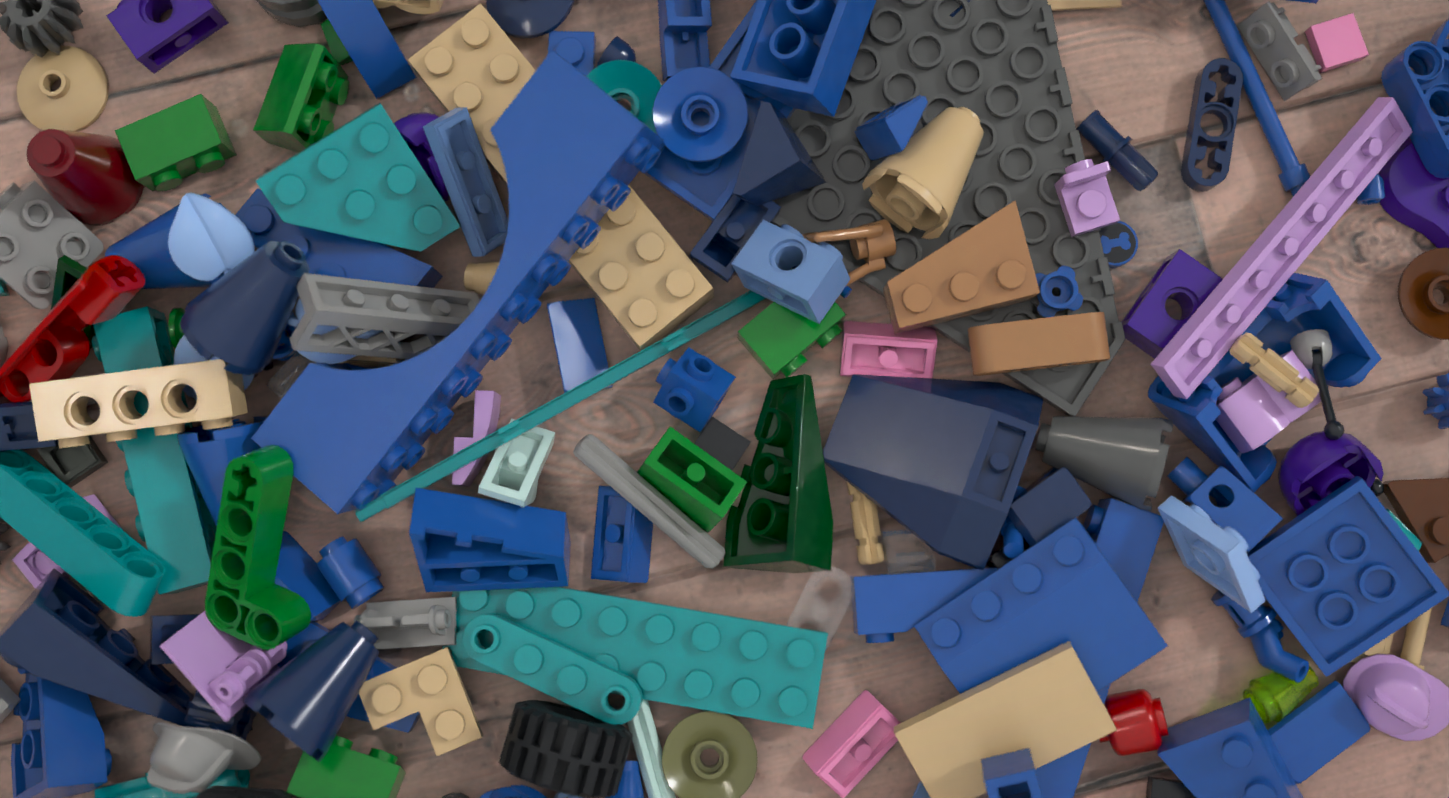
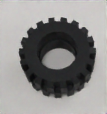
M540 700L517 702L513 710L499 763L515 777L546 789L589 798L613 796L618 791L633 736L621 724L613 725L606 723L571 706Z

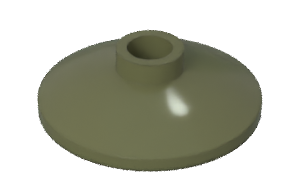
M701 711L685 717L669 733L662 753L663 773L668 785L679 798H740L748 790L755 777L758 759L757 750L751 734L736 718L724 713ZM711 748L717 751L719 759L716 764L706 765L702 762L700 756L704 750Z

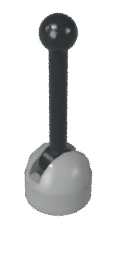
M1321 329L1301 332L1291 339V349L1306 369H1313L1327 422L1324 426L1325 436L1331 440L1340 439L1345 431L1344 426L1336 419L1322 368L1330 361L1333 355L1330 335L1327 331Z

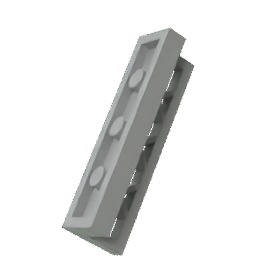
M303 273L297 285V290L305 313L293 332L290 341L293 350L411 359L426 352L449 336L472 313L480 300L477 293ZM318 325L338 326L337 329L323 335L313 334ZM370 330L383 331L368 339L356 338V336ZM413 334L426 335L410 343L399 342Z

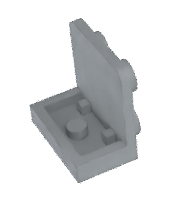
M35 180L23 184L20 188L13 182L0 193V279L36 309H45L52 304L58 259L66 255L88 267L102 253L104 245L98 237L67 209L61 206Z

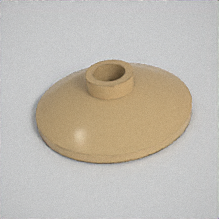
M61 46L60 55L50 50L42 58L35 55L23 68L17 83V99L22 113L33 125L41 130L58 129L80 132L99 118L109 96L108 78L102 65L88 52L72 46ZM61 79L60 88L51 92L54 82Z

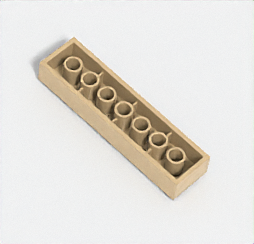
M480 3L411 56L408 62L447 113L455 108L467 107L486 161L508 187L506 170L500 149L490 129L536 70ZM628 185L631 192L624 203L615 211L610 209L598 223L601 230L597 237L585 249L579 247L568 262L641 351L664 338L714 298V289L631 186Z

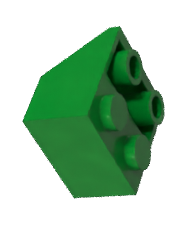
M317 43L286 44L284 46L253 129L267 143L299 153L334 131L332 120L337 106H342L347 99L349 80H347V73L325 46Z

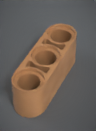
M1104 312L994 323L968 328L973 376L1081 365L1110 360Z

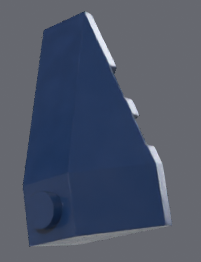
M55 568L43 579L1 629L0 656L11 666L24 668L34 676L186 727L184 718L189 711L188 702L193 701L195 696L162 664H150V659L144 661L138 655V650L133 644L135 638L125 628L119 631L112 630L98 616L104 608L92 596Z

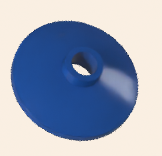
M709 67L687 68L671 76L661 86L653 105V123L657 135L664 140L662 142L663 145L676 156L694 162L715 160L729 153L741 140L748 121L747 102L741 88L724 72ZM700 111L706 112L710 116L709 122L704 126L695 125L692 121L695 113Z

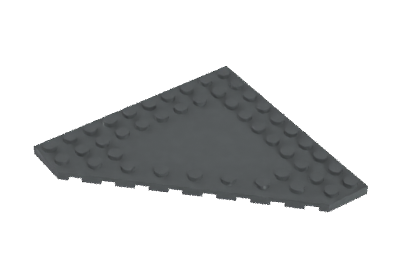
M876 0L835 116L795 109L788 119L789 124L826 183L773 200L781 209L772 224L779 227L782 224H786L801 234L855 228L885 219L869 202V198L873 194L870 187L864 190L862 184L869 172L888 156L870 160L854 133L856 127L888 107L919 95L921 97L925 95L928 103L911 137L948 107H965L970 109L979 117L984 135L948 227L939 238L924 239L921 237L926 231L913 227L907 233L890 223L896 241V254L884 258L885 269L871 272L858 279V281L884 297L883 288L889 280L1016 200L1035 274L1042 273L1048 275L1057 271L1060 266H1068L1074 270L1075 280L1078 284V293L1083 296V303L1079 309L1075 311L1061 310L1056 312L1053 317L1104 312L1110 360L1002 374L1034 395L1043 398L1045 402L1065 415L1076 416L1126 339L1122 322L1119 321L1113 297L1115 290L1108 259L1104 256L1099 234L1101 228L1071 237L1054 186L1066 174L1065 168L1067 166L1085 160L1079 130H1076L1071 109L1072 98L1065 67H1062L1057 46L1058 36L1051 4L1048 5L1047 0H971L969 3L967 0ZM962 5L963 8L955 16H949ZM849 239L826 242L842 254V261L848 273L866 263L864 259L856 260L854 258ZM1053 288L1052 294L1054 296H1059L1060 290L1058 288ZM1036 295L1029 301L930 325L929 327L970 352L968 328L1044 317L1040 316L1037 312L1039 301Z

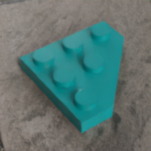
M381 103L255 180L282 221L288 224L419 252L461 227Z

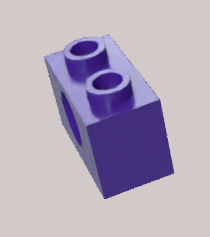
M122 0L118 4L117 9L106 15L135 58L154 74L228 24V21L213 0ZM173 9L170 18L159 23L161 15L165 11Z
M1181 249L1177 250L1163 261L1121 321L1125 338L1155 359L1223 279ZM1167 298L1179 303L1182 309L1180 320L1173 319L1167 314L1165 309Z

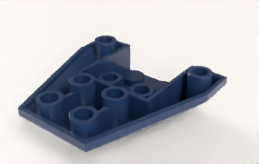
M853 374L823 449L824 463L936 553L983 571L1008 515L1036 435L1043 398L1000 382Z

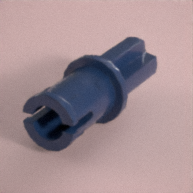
M1098 110L1092 112L1076 129L1104 157L1102 163L1108 161L1136 190L1142 191L1146 189L1157 178L1158 171L1130 144L1132 138L1130 136L1124 138Z

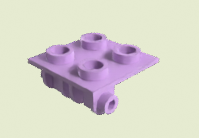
M205 611L160 645L162 650L225 722L246 705L242 699L250 690L280 669L278 663L285 658L287 652V642L274 649L264 650L220 631L211 624Z

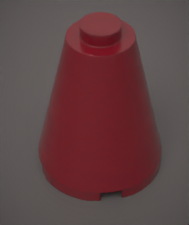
M47 129L37 133L28 144L26 155L32 170L49 194L81 223L97 226L114 222L112 221L113 219L119 217L124 212L128 214L139 202L144 185L135 180L118 139L100 134Z

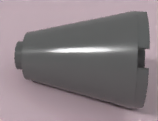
M1053 416L1051 425L1041 424L1035 450L1044 452L1042 462L1056 469L1065 467L1074 478L1127 504L1151 511V499L1146 498V496L1154 498L1157 496L1169 450V445L1164 444L1166 436L1161 434L1162 430L1172 433L1173 420L1139 417Z

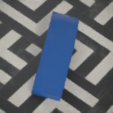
M317 0L376 99L416 78L373 0Z

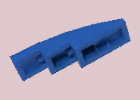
M658 0L663 81H667L674 74L687 68L709 67L710 57L707 31L712 26L710 0Z

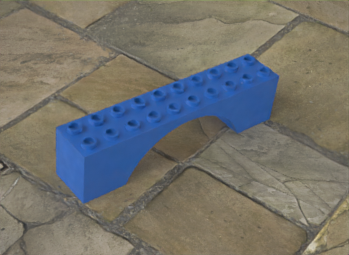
M551 50L490 129L500 149L506 170L509 190V219L505 245L496 273L486 293L472 313L443 341L426 352L391 366L372 369L351 363H309L251 438L261 448L272 444L286 450L293 463V476L337 514L357 509L361 511L367 507L364 505L397 486L394 480L401 471L412 468L424 455L426 449L422 445L432 432L434 434L439 433L454 416L451 408L461 396L464 398L469 396L479 386L483 379L480 372L489 360H497L512 343L509 335L520 322L525 324L536 314L542 304L539 297L549 285L552 287L556 286L567 275L571 268V264L568 261L579 247L585 249L597 237L601 230L598 223L609 209L615 211L624 203L631 192V189L628 187L630 182L639 171L642 173L647 172L661 154V150L658 147L664 140L554 50Z

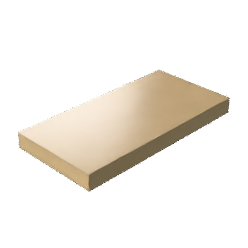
M1070 641L894 726V734L930 798H976L986 793L987 789L984 782L981 759L1030 748L1034 766L1037 769L1117 730Z

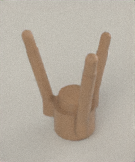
M886 219L855 228L802 234L805 239L813 243L849 239L854 258L856 260L864 259L866 263L848 273L850 281L846 286L871 272L885 269L884 258L896 254L895 236L890 223Z

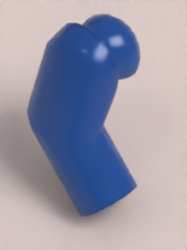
M1274 619L1258 633L1250 636L1258 662L1261 666L1300 683L1307 675L1309 662L1283 650L1280 639L1284 635L1282 632L1284 627L1279 620Z

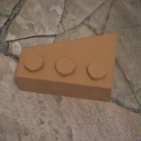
M1016 200L886 283L883 293L894 334L1029 301L1040 293Z

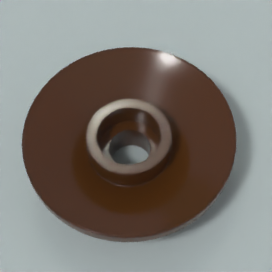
M1449 248L1432 249L1415 257L1404 269L1398 284V302L1406 320L1420 333L1439 340H1449ZM1434 289H1438L1443 293L1444 301L1442 304H1438L1433 297Z

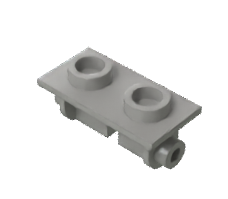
M1268 1L1238 24L1237 27L1282 99L1286 101L1302 89L1308 88L1320 81L1322 77L1318 71L1322 67L1320 64H1316L1304 43L1296 44L1294 38L1298 34L1286 17L1284 7L1278 8L1275 2L1271 3Z
M456 597L366 603V610L363 611L362 615H356L354 622L357 620L379 638L373 645L377 650L456 645Z

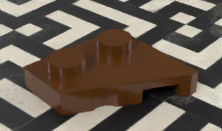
M1449 478L1383 482L1384 493L1401 522L1422 542L1419 552L1427 563H1435L1448 556Z

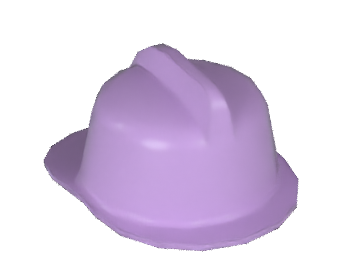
M1374 654L1364 657L1349 668L1343 679L1344 690L1368 723L1376 730L1404 741H1420L1435 736L1449 724V688L1438 678L1398 656Z

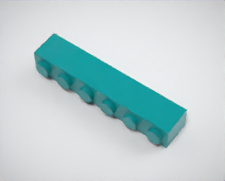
M145 306L120 313L111 320L93 324L96 335L92 337V347L97 359L103 363L105 374L174 365L175 352L169 337L165 313ZM182 390V402L188 408L185 393ZM139 391L135 395L134 406L140 414L145 415L149 404L146 396ZM192 422L184 423L185 432L193 427ZM154 427L137 429L138 438L116 441V444L124 452L128 466L124 478L129 493L135 497L139 512L135 519L138 535L143 542H146L148 551L157 557L165 567L164 575L157 589L158 595L176 594L208 585L216 526L178 444L177 434L155 436Z

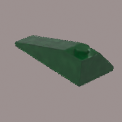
M802 374L771 380L754 432L758 444L751 466L744 464L741 478L746 480L747 483L744 486L738 507L732 505L727 518L723 567L785 573L831 571L834 523L812 377Z

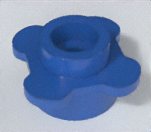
M1060 266L1057 271L1048 275L1042 273L1035 274L1040 291L1037 295L1039 301L1037 312L1040 316L1044 318L1053 317L1058 311L1065 309L1075 311L1081 307L1083 296L1078 293V284L1072 268ZM1053 288H1058L1060 290L1059 296H1054L1052 294Z

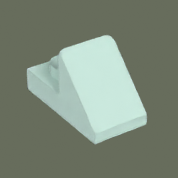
M535 427L497 448L479 485L478 493L521 507L533 503L536 498L539 476L554 444L555 432Z

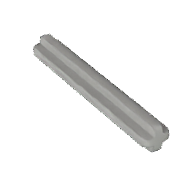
M589 434L577 443L573 453L580 461L705 568L713 569L720 563L725 555V549L598 438Z

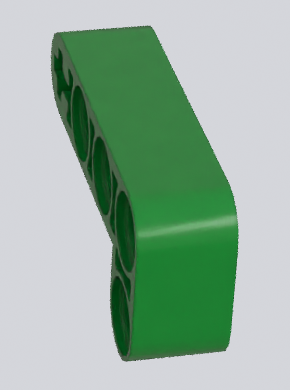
M272 444L234 458L227 465L205 598V612L208 620L214 627L264 650L274 649L301 633L309 626L311 621V611L305 599L299 594L275 584L293 479V463L286 450Z

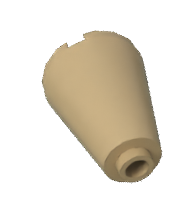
M948 107L914 134L902 152L889 155L874 167L862 184L864 190L870 187L873 193L869 198L873 208L891 224L904 232L909 233L915 227L926 231L921 238H939L948 227L984 135L979 117L965 107Z

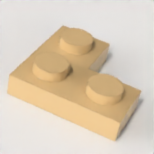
M449 647L364 682L359 691L373 730L419 711L436 756L484 736Z

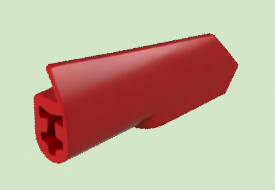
M118 255L101 258L90 265L0 367V398L5 396L14 403L32 401L30 383L69 379L89 355L90 344L83 330L88 324L93 325L115 318L145 285L146 280L141 270L133 262Z

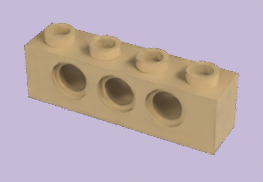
M221 359L30 383L38 442L58 439L59 448H68L90 444L89 435L106 433L107 442L138 438L137 429L154 427L155 436L185 432L184 423L202 421L203 430L233 426L232 417L248 413L242 374H235L224 370L228 363ZM186 385L191 386L197 395V403L192 410L184 405L181 398L182 390ZM139 391L148 400L149 406L145 415L140 414L134 406V398ZM90 398H93L100 407V415L97 421L91 419L87 413V403Z

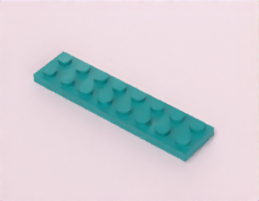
M565 587L452 591L451 597H456V645L442 646V649L449 647L457 667L505 675L473 660L466 653L462 642L464 629L473 618L484 614H496L633 678L640 686L643 699L813 729L828 632ZM484 629L479 634L480 644L485 648L492 646L494 637L489 630ZM613 691L610 693L624 696L622 693L618 691Z

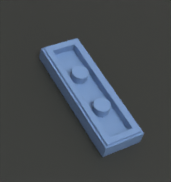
M467 107L455 108L424 125L423 129L472 257H484L505 243L508 218Z

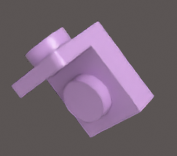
M1086 159L1069 165L1065 168L1066 174L1054 184L1071 237L1110 226L1120 221L1106 179V175L1111 171L1108 161L1094 165L1092 159Z

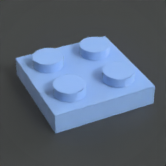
M1172 495L1157 507L1180 559L1186 568L1250 613L1254 612L1266 601L1258 583L1260 575L1250 563L1246 553L1248 545L1237 531L1231 527L1222 529L1213 523L1206 512L1195 504L1187 506Z

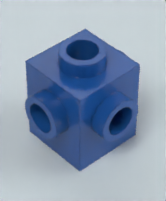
M688 347L677 362L669 358L661 369L656 382L662 386L653 403L701 432L719 408L736 377L713 363L708 357Z

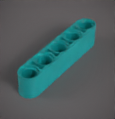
M22 449L0 451V518L113 611L131 617L142 616L147 613L164 575V564Z

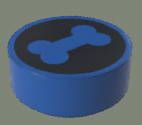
M1122 221L1101 228L1099 234L1104 256L1108 259L1109 268L1113 269L1125 265L1137 252L1138 238L1135 231Z

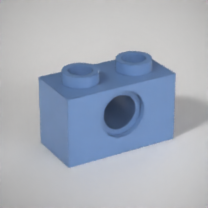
M762 220L731 263L745 288L820 324L850 281L842 261L843 256L835 247L826 242H820L817 245L805 239L799 231L789 225L782 224L779 227L766 220ZM799 265V266L796 267L795 269L789 270V269H791L792 267Z

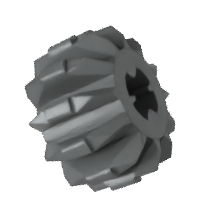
M8 0L0 3V13L2 14L0 17V27L10 38L9 41L20 50L30 51L41 58L48 50L60 55L61 44L65 41L75 44L72 32L84 28L79 18L83 10L77 0Z

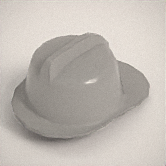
M159 722L153 725V731L157 735L158 740L150 757L151 767L147 774V780L152 786L173 793H200L206 790L226 769L247 770L259 766L261 756L258 750L251 744L235 735L220 730L177 727Z

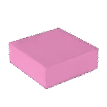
M1354 13L1310 26L1305 31L1316 64H1320L1322 67L1319 70L1320 73L1361 61L1369 55Z

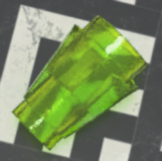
M1310 666L1307 675L1300 683L1273 672L1252 679L1249 682V688L1243 691V699L1251 698L1263 723L1267 724L1272 720L1280 722L1314 688L1318 687L1319 680Z

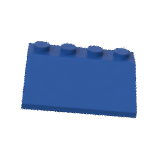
M1074 518L914 626L943 672L960 694L1068 641L1073 646L1098 693L1169 647L1077 518Z

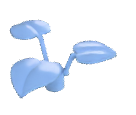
M188 192L182 197L170 228L168 239L172 260L182 272L197 280L211 281L220 276L222 272L227 274L254 253V242L249 230L228 209L199 194ZM300 298L295 306L296 316L292 311L288 320V324L297 327L305 313ZM318 325L313 334L323 335L337 329L338 326ZM370 330L356 336V338L368 339L381 333V330ZM183 335L175 350L174 365L208 361L193 348L185 335ZM298 351L311 361L327 364L341 363L357 356ZM215 355L210 358V360L220 359ZM242 374L244 391L254 379L255 374ZM186 385L183 391L187 396L197 400L194 389Z

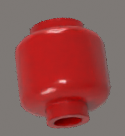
M1145 689L1107 695L1104 706L1117 730L1100 738V743L1109 741L1112 750L1119 756L1157 750L1162 744V737L1169 736L1160 698L1153 699L1151 694Z

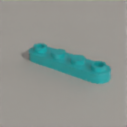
M496 614L480 615L473 618L464 629L462 637L463 646L466 653L473 660L606 723L613 725L624 724L633 719L642 706V691L633 678ZM484 629L489 630L494 637V642L489 648L483 647L479 642V634ZM618 691L624 695L625 704L623 708L615 709L610 706L608 696L611 692Z

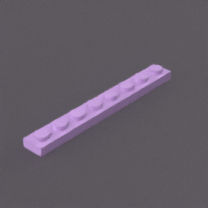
M1378 97L1151 363V366L1173 396L1183 399L1190 397L1238 337L1249 327L1413 132L1393 97Z

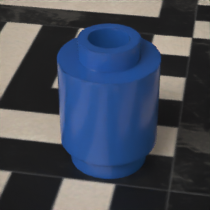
M341 536L319 551L323 558L316 566L341 602L347 601L351 609H355L384 589L379 580L382 576L357 538L347 542L344 536Z

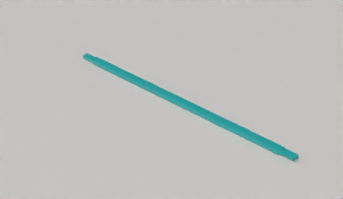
M751 290L386 491L379 498L364 505L367 507L363 510H355L358 520L363 522L386 508L389 509L413 496L415 488L425 489L767 298Z

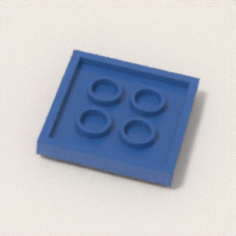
M1358 475L1256 544L1247 553L1250 563L1260 575L1258 583L1264 597L1326 677L1449 597L1448 589L1366 482Z

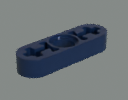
M1217 58L1210 61L1198 73L1195 80L1181 176L1185 184L1196 191L1211 190L1226 178L1229 171L1243 74L1235 62L1226 58ZM1217 72L1221 73V81L1228 84L1219 92L1217 102H1209L1215 96L1217 86L1216 82L1209 79ZM1214 114L1218 116L1223 123L1222 134L1219 136L1207 135L1200 125L1202 115ZM1219 147V149L1215 148L1209 153L1207 161L1208 168L1214 169L1215 172L1206 179L1202 178V170L1195 168V165L1205 158L1207 148Z

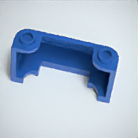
M1299 273L1292 274L1243 332V334L1246 332L1251 333L1263 342V349L1267 350L1270 348L1280 356L1292 350L1290 341L1295 335L1313 329L1327 331L1333 346V355L1330 361L1322 368L1327 385L1332 387H1352L1359 384L1382 359L1328 280ZM1229 349L1188 399L1173 396L1158 375L1149 387L1148 397L1157 409L1169 420H1173V424L1218 467L1226 468L1252 492H1255L1270 479L1277 464L1275 455L1265 447L1271 439L1258 448L1241 454L1216 421V418L1222 413L1216 406L1218 397L1223 391L1221 386L1236 377L1241 382H1244L1254 374L1249 369L1251 364L1247 362L1242 364L1230 354ZM1307 369L1315 379L1313 369Z

